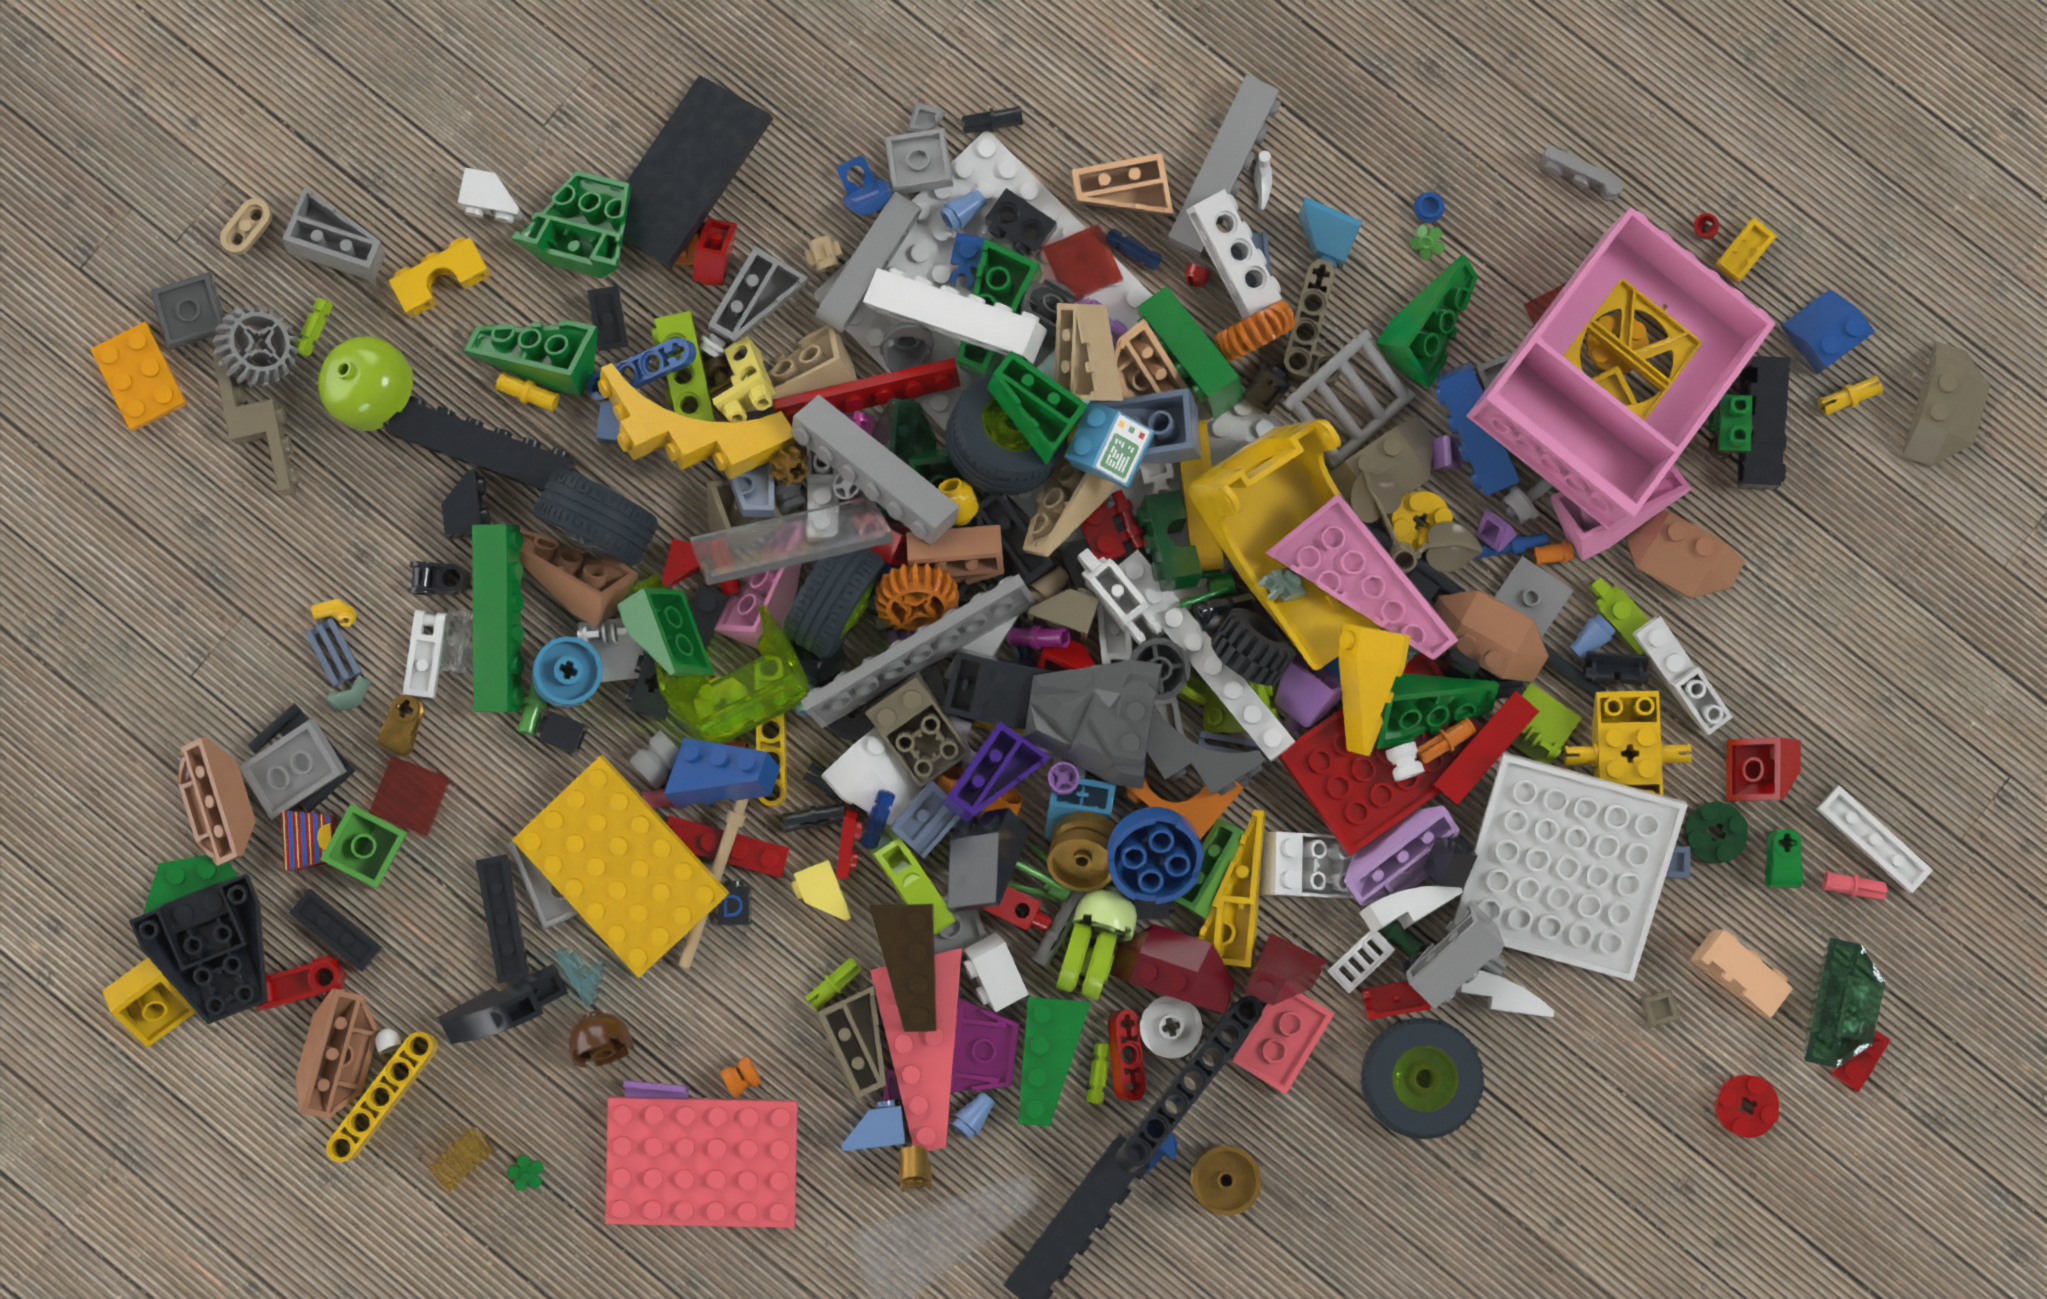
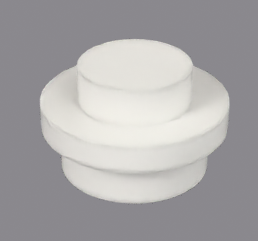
M711 332L710 336L702 335L701 339L703 341L699 345L701 349L713 357H722L725 354L724 349H726L727 341Z

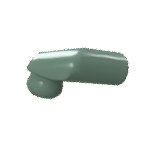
M358 675L350 690L330 692L327 697V703L336 711L356 708L361 704L372 682Z

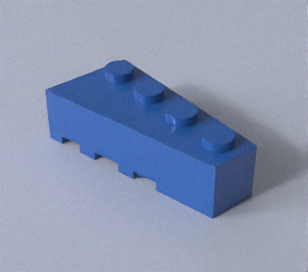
M1472 361L1437 376L1439 387L1434 390L1440 405L1447 404L1451 415L1446 417L1452 434L1459 433L1463 444L1458 445L1464 462L1471 461L1475 472L1470 473V477L1476 491L1482 489L1484 495L1487 496L1519 483V476L1508 449L1466 417L1484 393L1475 375Z

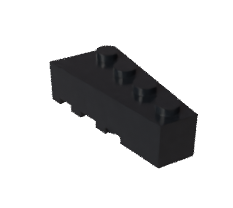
M1753 356L1740 372L1739 395L1752 396L1751 451L1738 454L1737 489L1775 490L1781 486V482L1785 481L1786 465L1783 464V452H1785L1787 444L1785 425L1791 359L1789 357Z

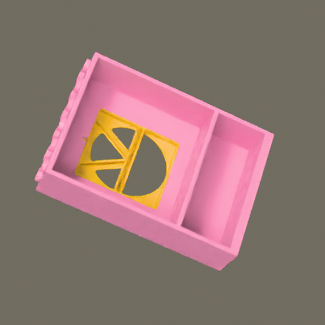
M1630 207L1607 229L1466 417L1613 533L1637 515L1776 323L1769 318L1767 312L1761 308H1756L1746 300L1742 292L1731 288L1721 280L1717 272L1701 264L1692 252L1684 250L1676 244L1667 232L1656 228L1643 213L1635 211ZM1613 310H1621L1619 338L1597 322L1596 319ZM1635 310L1654 318L1663 327L1668 338L1632 350ZM1586 332L1660 391L1644 402L1630 405L1622 404L1583 372L1580 351ZM1672 351L1673 362L1669 378L1645 359Z

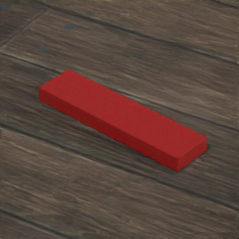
M1514 691L1432 785L1455 805H1458L1540 711L1521 694Z

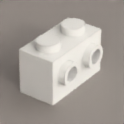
M997 933L963 949L967 961L963 962L964 967L971 979L976 978L979 987L975 991L983 1005L988 1004L997 1012L1029 995L1006 942Z

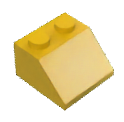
M148 957L102 990L110 1013L147 1048L196 1013L193 1007Z

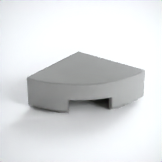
M915 102L907 133L934 129L942 121L945 110Z

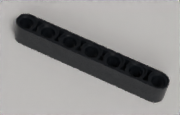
M1244 996L1229 1007L1226 1014L1221 1017L1116 1153L1117 1165L1125 1172H1135L1154 1156L1260 1019L1262 1006L1256 998ZM1239 1007H1243L1249 1012L1250 1019H1245L1240 1015ZM1221 1030H1225L1231 1035V1043L1223 1040ZM1203 1053L1212 1057L1213 1066L1205 1064L1202 1058ZM1184 1077H1189L1194 1081L1195 1090L1186 1087ZM1166 1100L1176 1105V1114H1172L1166 1109ZM1147 1124L1156 1127L1158 1138H1153L1148 1134ZM1128 1148L1138 1152L1139 1162H1134L1129 1158Z

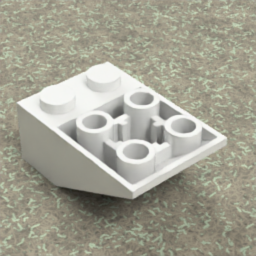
M1277 831L1264 832L1259 896L1354 898L1344 883L1353 855L1348 857L1333 835Z

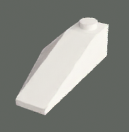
M875 727L853 744L821 775L843 801L850 805L854 803L867 811L869 817L874 820L878 818L889 826L922 791Z

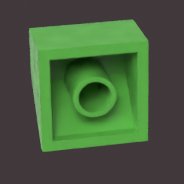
M350 804L320 860L378 889L408 833Z

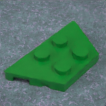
M208 855L159 863L143 913L239 874L236 873L230 861L217 866Z

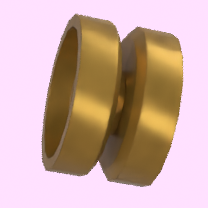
M1076 811L1063 816L1057 821L1052 832L1051 846L1047 857L1048 871L1053 879L1063 887L1077 892H1092L1103 888L1111 882L1112 878L1107 862V846L1115 828L1114 823L1103 815L1091 811Z
M1220 1144L1209 1147L1198 1155L1191 1167L1190 1184L1192 1192L1200 1204L1214 1214L1232 1216L1243 1213L1254 1204L1260 1194L1262 1178L1259 1166L1250 1154L1237 1146ZM1224 1174H1229V1177L1232 1178L1231 1185L1226 1184V1186H1223L1220 1178Z

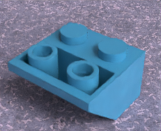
M1079 778L1076 789L1070 794L1059 795L1051 790L1044 838L1051 839L1056 822L1063 816L1076 811H1091L1103 815L1110 820L1116 784Z

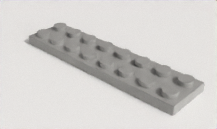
M1019 574L1014 577H1006L992 590L973 596L968 604L961 608L950 609L943 615L942 619L933 624L921 626L916 630V634L911 637L893 642L888 647V650L880 655H872L862 661L861 666L852 671L838 674L830 684L812 689L808 692L807 697L800 701L805 711L821 728H824L895 687L916 671H923L1030 609L1037 602Z

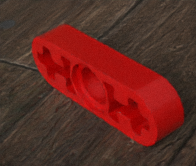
M1130 1009L1116 1010L1110 1014L1107 1023L1113 1088L1115 1095L1120 1100L1137 1101L1143 1097L1146 1090L1140 1022L1134 1011ZM1126 1020L1127 1027H1121L1120 1021ZM1129 1037V1041H1121V1038ZM1124 1047H1128L1132 1053L1131 1061L1128 1064L1122 1060L1121 1056ZM1132 1069V1073L1124 1074V1070ZM1132 1083L1133 1089L1127 1090L1126 1084Z

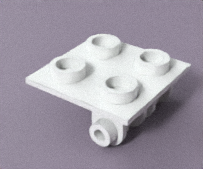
M621 618L608 619L597 627L586 622L578 623L577 637L591 644L600 656L603 666L601 682L639 678L640 674L634 672L639 654L644 655V649L627 633Z

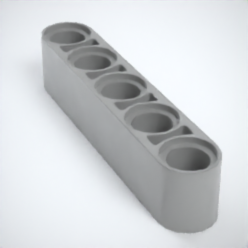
M897 192L891 196L822 301L815 317L841 333L846 330L864 303L863 300L876 269H886L915 225L923 208Z

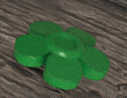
M520 1155L517 1158L518 1165L513 1164L509 1166L507 1171L509 1178H517L514 1181L515 1189L519 1191L525 1190L527 1182L531 1188H538L541 1185L542 1179L537 1175L543 1172L544 1169L541 1161L535 1160L530 1165V1157L528 1155Z

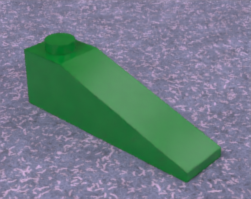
M1461 255L1402 309L1389 322L1376 341V345L1390 365L1426 388H1430L1447 361L1448 355L1445 353L1449 339L1456 337L1458 328L1454 326L1460 311L1466 310L1478 279L1477 273L1466 256Z
M561 320L557 325H543L542 322H531V326L514 327L512 324L476 326L463 351L466 355L550 389L582 396L590 377L594 373L598 329L596 326L571 320Z
M1402 673L1401 677H1395L1390 691L1394 693L1391 703H1385L1382 710L1383 724L1374 746L1377 749L1414 742V737L1427 732L1431 735L1438 733L1440 727L1454 721L1459 723L1464 718L1470 720L1491 712L1494 708L1499 684L1497 681Z

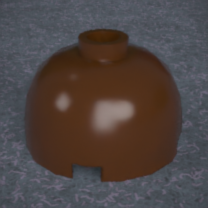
M600 1010L586 1013L583 1016L584 1019L574 1026L569 1037V1051L572 1062L575 1066L581 1068L587 1067L586 1062L595 1061L596 1066L615 1062L629 1054L628 1047L634 1048L632 1037L626 1024L619 1017L609 1013H602Z

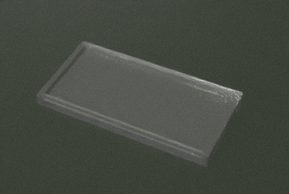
M867 497L690 537L692 551L707 585L893 542L890 527L876 503Z

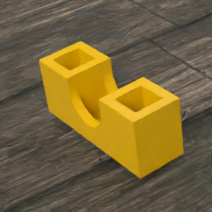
M469 237L452 241L448 245V249L439 254L433 252L421 259V263L413 268L404 267L394 273V278L388 281L406 314L413 318L438 305L432 293V286L439 276L445 274L456 276L462 287L466 290L492 275L475 243Z

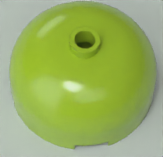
M372 336L350 338L337 345L324 360L318 379L319 395L326 410L335 419L357 431H373L384 427L383 423L390 419L397 411L399 413L402 412L410 398L413 387L412 367L408 365L402 351L390 343Z

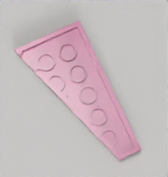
M1340 493L1266 552L1267 555L1280 561L1289 569L1302 575L1390 632L1411 636L1409 645L1432 660L1436 659L1459 640Z

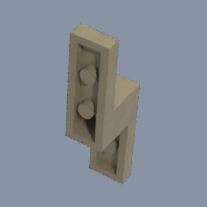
M212 350L229 439L237 445L267 438L278 491L284 496L296 494L295 484H299V476L296 467L291 466L289 455L293 454V447L290 437L285 436L283 425L287 424V417L283 406L279 407V404L273 399L241 406V403H245L242 386L237 385L235 373L231 376H226L229 367L227 365L218 366V362L223 357L214 355V350Z

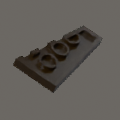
M934 903L870 905L904 1032L937 1031Z

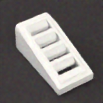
M1369 930L1327 972L1349 994L1383 963L1395 949L1378 931L1372 934L1371 930ZM1370 939L1383 951L1380 955L1367 944ZM1361 948L1374 960L1370 965L1357 952ZM1351 957L1364 968L1361 973L1348 961ZM1342 965L1355 977L1352 982L1339 970Z

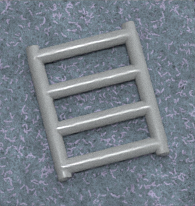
M1364 329L1282 403L1289 411L1293 410L1301 422L1315 420L1302 403L1314 390L1317 391L1352 438L1339 450L1335 449L1325 452L1329 457L1327 462L1333 470L1347 460L1416 397V394L1408 388L1406 390L1370 341L1372 335L1367 329ZM1360 349L1397 397L1385 409L1381 407L1347 361ZM1337 369L1374 417L1362 430L1325 383V380Z

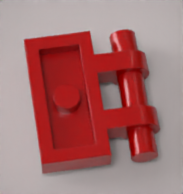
M1118 490L1111 494L1115 503L1114 506L1107 508L1105 502H1103L1080 524L1089 549L1098 560L1104 557L1106 560L1111 559L1114 561L1126 556L1123 544L1129 541L1132 542L1135 551L1144 548V539L1142 537L1144 531L1141 526L1137 525L1131 511L1133 510L1130 499H1126L1123 490ZM1118 516L1121 517L1126 528L1121 533L1117 532L1112 521L1113 518Z

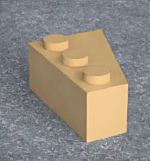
M1057 303L1054 381L1082 400L1123 401L1106 305Z

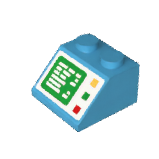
M1090 400L1064 457L1076 469L1129 489L1155 432L1118 410Z

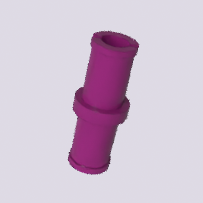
M1034 625L1032 628L1011 627L1007 638L1012 647L1031 646L1036 650H1042L1045 647L1066 648L1070 643V632L1067 631V628H1046L1044 625Z

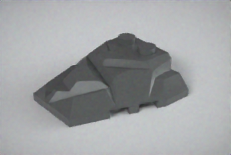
M1130 659L1116 663L1034 675L1024 738L1111 784L1143 789L1148 761L1146 753L1155 697L1158 695L1163 664Z

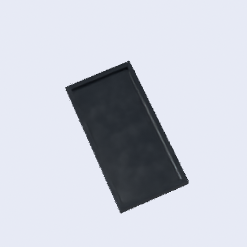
M699 75L626 181V183L630 184L631 191L622 241L671 269L772 122L773 117L770 113Z

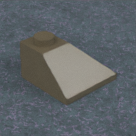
M728 479L707 483L708 528L713 541L717 538H722L727 543L729 552L747 550L783 529L784 523L775 499L774 517H743Z
M1077 588L1076 591L1068 589L1030 607L1026 627L1032 628L1034 625H1044L1046 628H1067V631L1070 632V639L1085 646L1099 599L1094 597L1095 594L1083 588Z

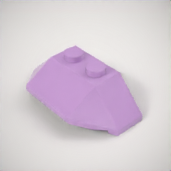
M1444 806L1415 810L1353 854L1344 883L1359 905L1372 904L1385 896L1412 889L1429 877L1423 870V867L1436 838L1457 836L1460 829Z

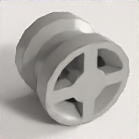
M840 472L836 475L833 481V490L837 497L852 504H861L868 499L858 487L852 493L851 490L856 485L852 482H847Z

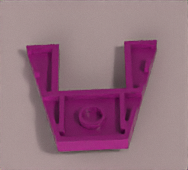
M958 998L951 1093L1012 1086L1020 1022ZM887 1068L883 1101L901 1098L895 1070Z

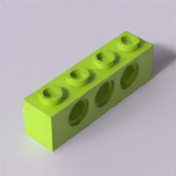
M691 311L655 318L656 328L651 329L654 346L678 337L690 340L696 347V357L693 363L667 375L669 387L664 388L667 405H673L675 413L685 417L716 422ZM680 353V354H677V355H675V354H673V355L667 354L669 358L674 357V356H675V357H680V358H682V357H681V353ZM657 358L658 366L660 367V359ZM681 371L692 373L691 380L686 384L676 382V376ZM689 400L698 402V408L692 414H686L682 411L684 403Z

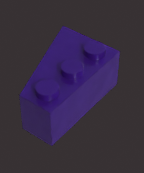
M999 722L987 736L942 802V805L968 822L1043 766L1052 757L1002 722Z

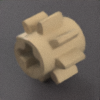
M822 236L808 243L810 250L805 251L804 254L810 269L816 267L818 273H825L840 266L838 259L843 258V253L838 240L831 242L830 236Z

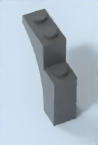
M1154 704L1147 752L1164 779L1171 776L1173 781L1177 780L1189 772L1187 765L1192 763L1212 795L1218 791L1220 796L1236 787L1234 781L1242 775L1249 779L1263 770L1261 763L1266 760L1259 750L1231 753L1200 746L1176 731L1164 719Z

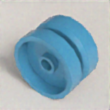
M564 636L551 640L541 648L532 664L531 679L535 691L543 701L554 707L569 709L582 705L593 696L602 681L603 666L599 654L591 644L577 637ZM568 668L571 670L572 675L569 679L563 678L564 673L561 669Z

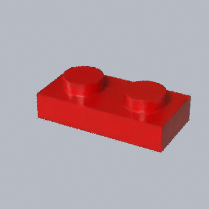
M846 810L843 819L836 878L848 879L851 870H857L859 852L854 851L855 840H861L863 822L858 821L859 811Z

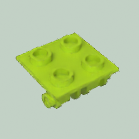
M1530 683L1522 696L1540 712L1511 744L1535 761L1550 765L1558 757L1562 746L1582 717Z

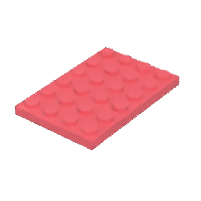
M609 1096L605 1224L795 1228L798 1100Z

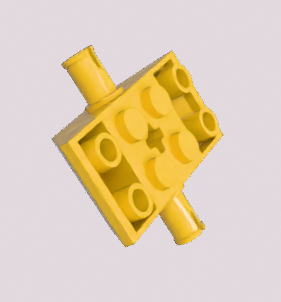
M1659 691L1596 692L1592 718V746H1564V755H1577V757L1564 758L1565 766L1592 765L1593 777L1663 795V763L1690 764L1692 754L1679 755L1678 753H1689L1692 750L1690 744L1663 745L1661 742ZM1627 748L1633 754V758L1629 760V763L1627 762V757L1621 756V752Z

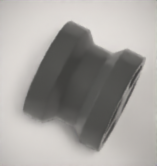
M791 482L790 486L781 483L774 487V496L777 497L779 502L777 506L779 513L790 512L807 505V499L800 491L802 487L800 482Z

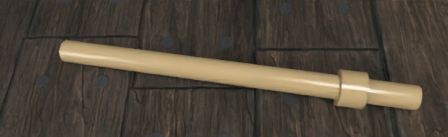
M749 799L735 801L732 810H728L724 822L727 825L710 871L719 882L738 829L743 827L746 815L743 814ZM708 915L689 931L678 963L679 966L690 969Z

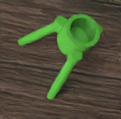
M1030 845V849L1047 864L1048 855L1036 845ZM1017 861L1015 867L1045 882L1043 888L1048 891L1010 881L1008 883V886L1015 890L1041 896L1052 902H1055L1056 899L1065 902L1071 892V889L1065 888L1056 882L1051 874L1047 876Z

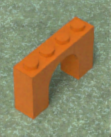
M1145 779L1143 789L1126 786L1128 789L1124 793L1138 805L1141 801H1144L1150 807L1167 808L1181 814L1193 825L1199 839H1201L1244 787L1237 781H1234L1236 787L1220 796L1218 791L1212 795L1206 784H1204L1193 797L1174 802L1157 796L1150 789Z

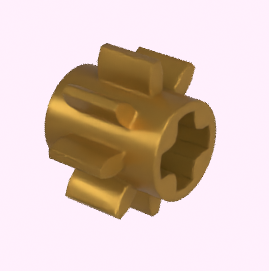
M790 445L788 450L778 449L773 460L770 461L775 468L771 475L787 486H790L791 482L801 483L807 472L810 471L805 463L809 457L793 445Z

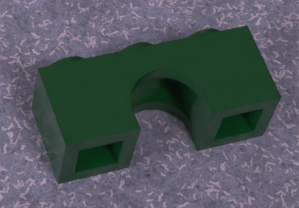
M1180 490L1144 495L1140 507L1136 510V517L1139 526L1144 528V547L1147 554L1151 553L1153 561L1151 570L1154 581L1159 582L1161 592L1197 587L1203 571L1196 546H1178L1171 542L1168 534L1181 532L1187 520Z

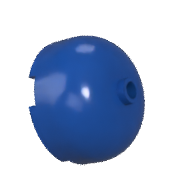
M1162 807L1143 808L1124 817L1114 828L1107 846L1109 872L1116 887L1133 900L1137 898L1144 901H1155L1156 904L1167 903L1186 894L1198 881V874L1204 860L1201 842L1193 825L1181 814Z

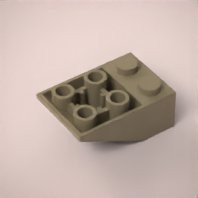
M916 671L869 704L865 714L921 788L969 755L971 751L949 715L942 712L943 706L919 671Z

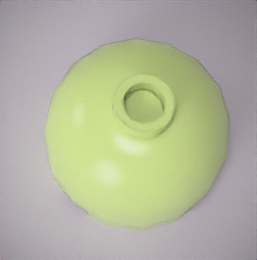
M1105 886V890L1089 892L1080 900L1075 911L1073 924L1082 922V925L1091 928L1094 935L1105 931L1124 935L1122 941H1130L1135 931L1137 914L1132 902L1122 896L1123 893L1117 887Z

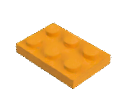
M146 321L90 349L129 430L132 432L188 405Z

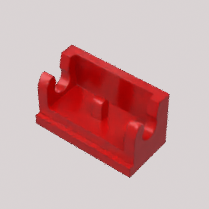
M1408 981L1360 989L1366 1020L1431 1009V1005Z

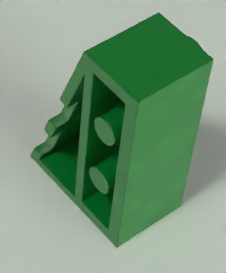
M1013 351L1009 352L993 373L987 389L1046 465L1080 421L1088 404Z

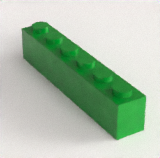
M472 525L474 712L521 711V705L524 702V691L521 687V674L524 670V660L521 656V642L524 637V630L521 625V611L524 605L523 596L521 595L523 566L520 563L523 535L520 532V525Z

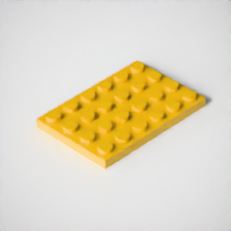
M604 755L599 756L512 839L638 978L645 974L730 894Z

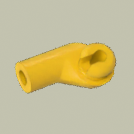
M333 599L311 605L312 615L315 620L331 616L341 626L349 627L352 626L357 618L355 610L341 599Z

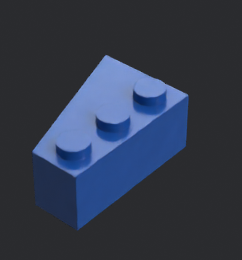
M683 738L664 795L677 809L687 808V805L704 803L705 805L715 804V801L725 799L737 801L771 796L780 766L768 752Z

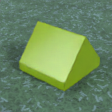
M1190 672L1188 682L1177 697L1191 705H1204L1206 703L1205 680Z

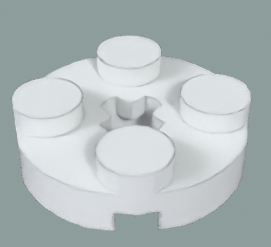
M1170 996L1160 997L1152 1001L1143 1011L1140 1021V1034L1145 1046L1155 1055L1168 1059L1180 1058L1189 1054L1198 1044L1203 1030L1202 1019L1196 1007L1191 1003ZM1167 1018H1171L1173 1022H1179L1180 1028H1177L1175 1031V1036L1170 1037L1169 1032L1162 1031V1026L1166 1025Z

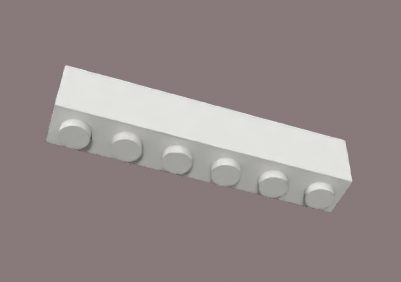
M889 268V271L876 269L863 300L875 312L908 323L924 326L929 330L1006 356L1010 351H1013L1028 363L1034 364L1047 329L1039 323V317L1022 311L1021 315L1012 313L1013 309L997 302L994 306L985 304L986 300L974 294H968V297L958 295L959 291L946 285H942L941 289L933 287L931 281L916 276L915 280L906 278L907 274L895 268Z

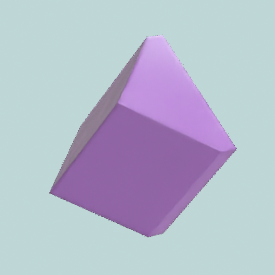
M1449 435L1433 439V470H1459L1461 468L1460 450L1458 448V445H1460L1459 439Z
M1487 509L1483 514L1476 537L1499 552L1517 534L1510 524Z

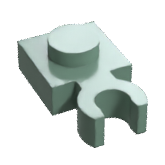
M1289 568L1273 570L1258 582L1259 587L1264 586L1271 592L1267 596L1269 600H1275L1279 596L1283 602L1299 600L1307 593L1301 584L1302 581L1299 575Z

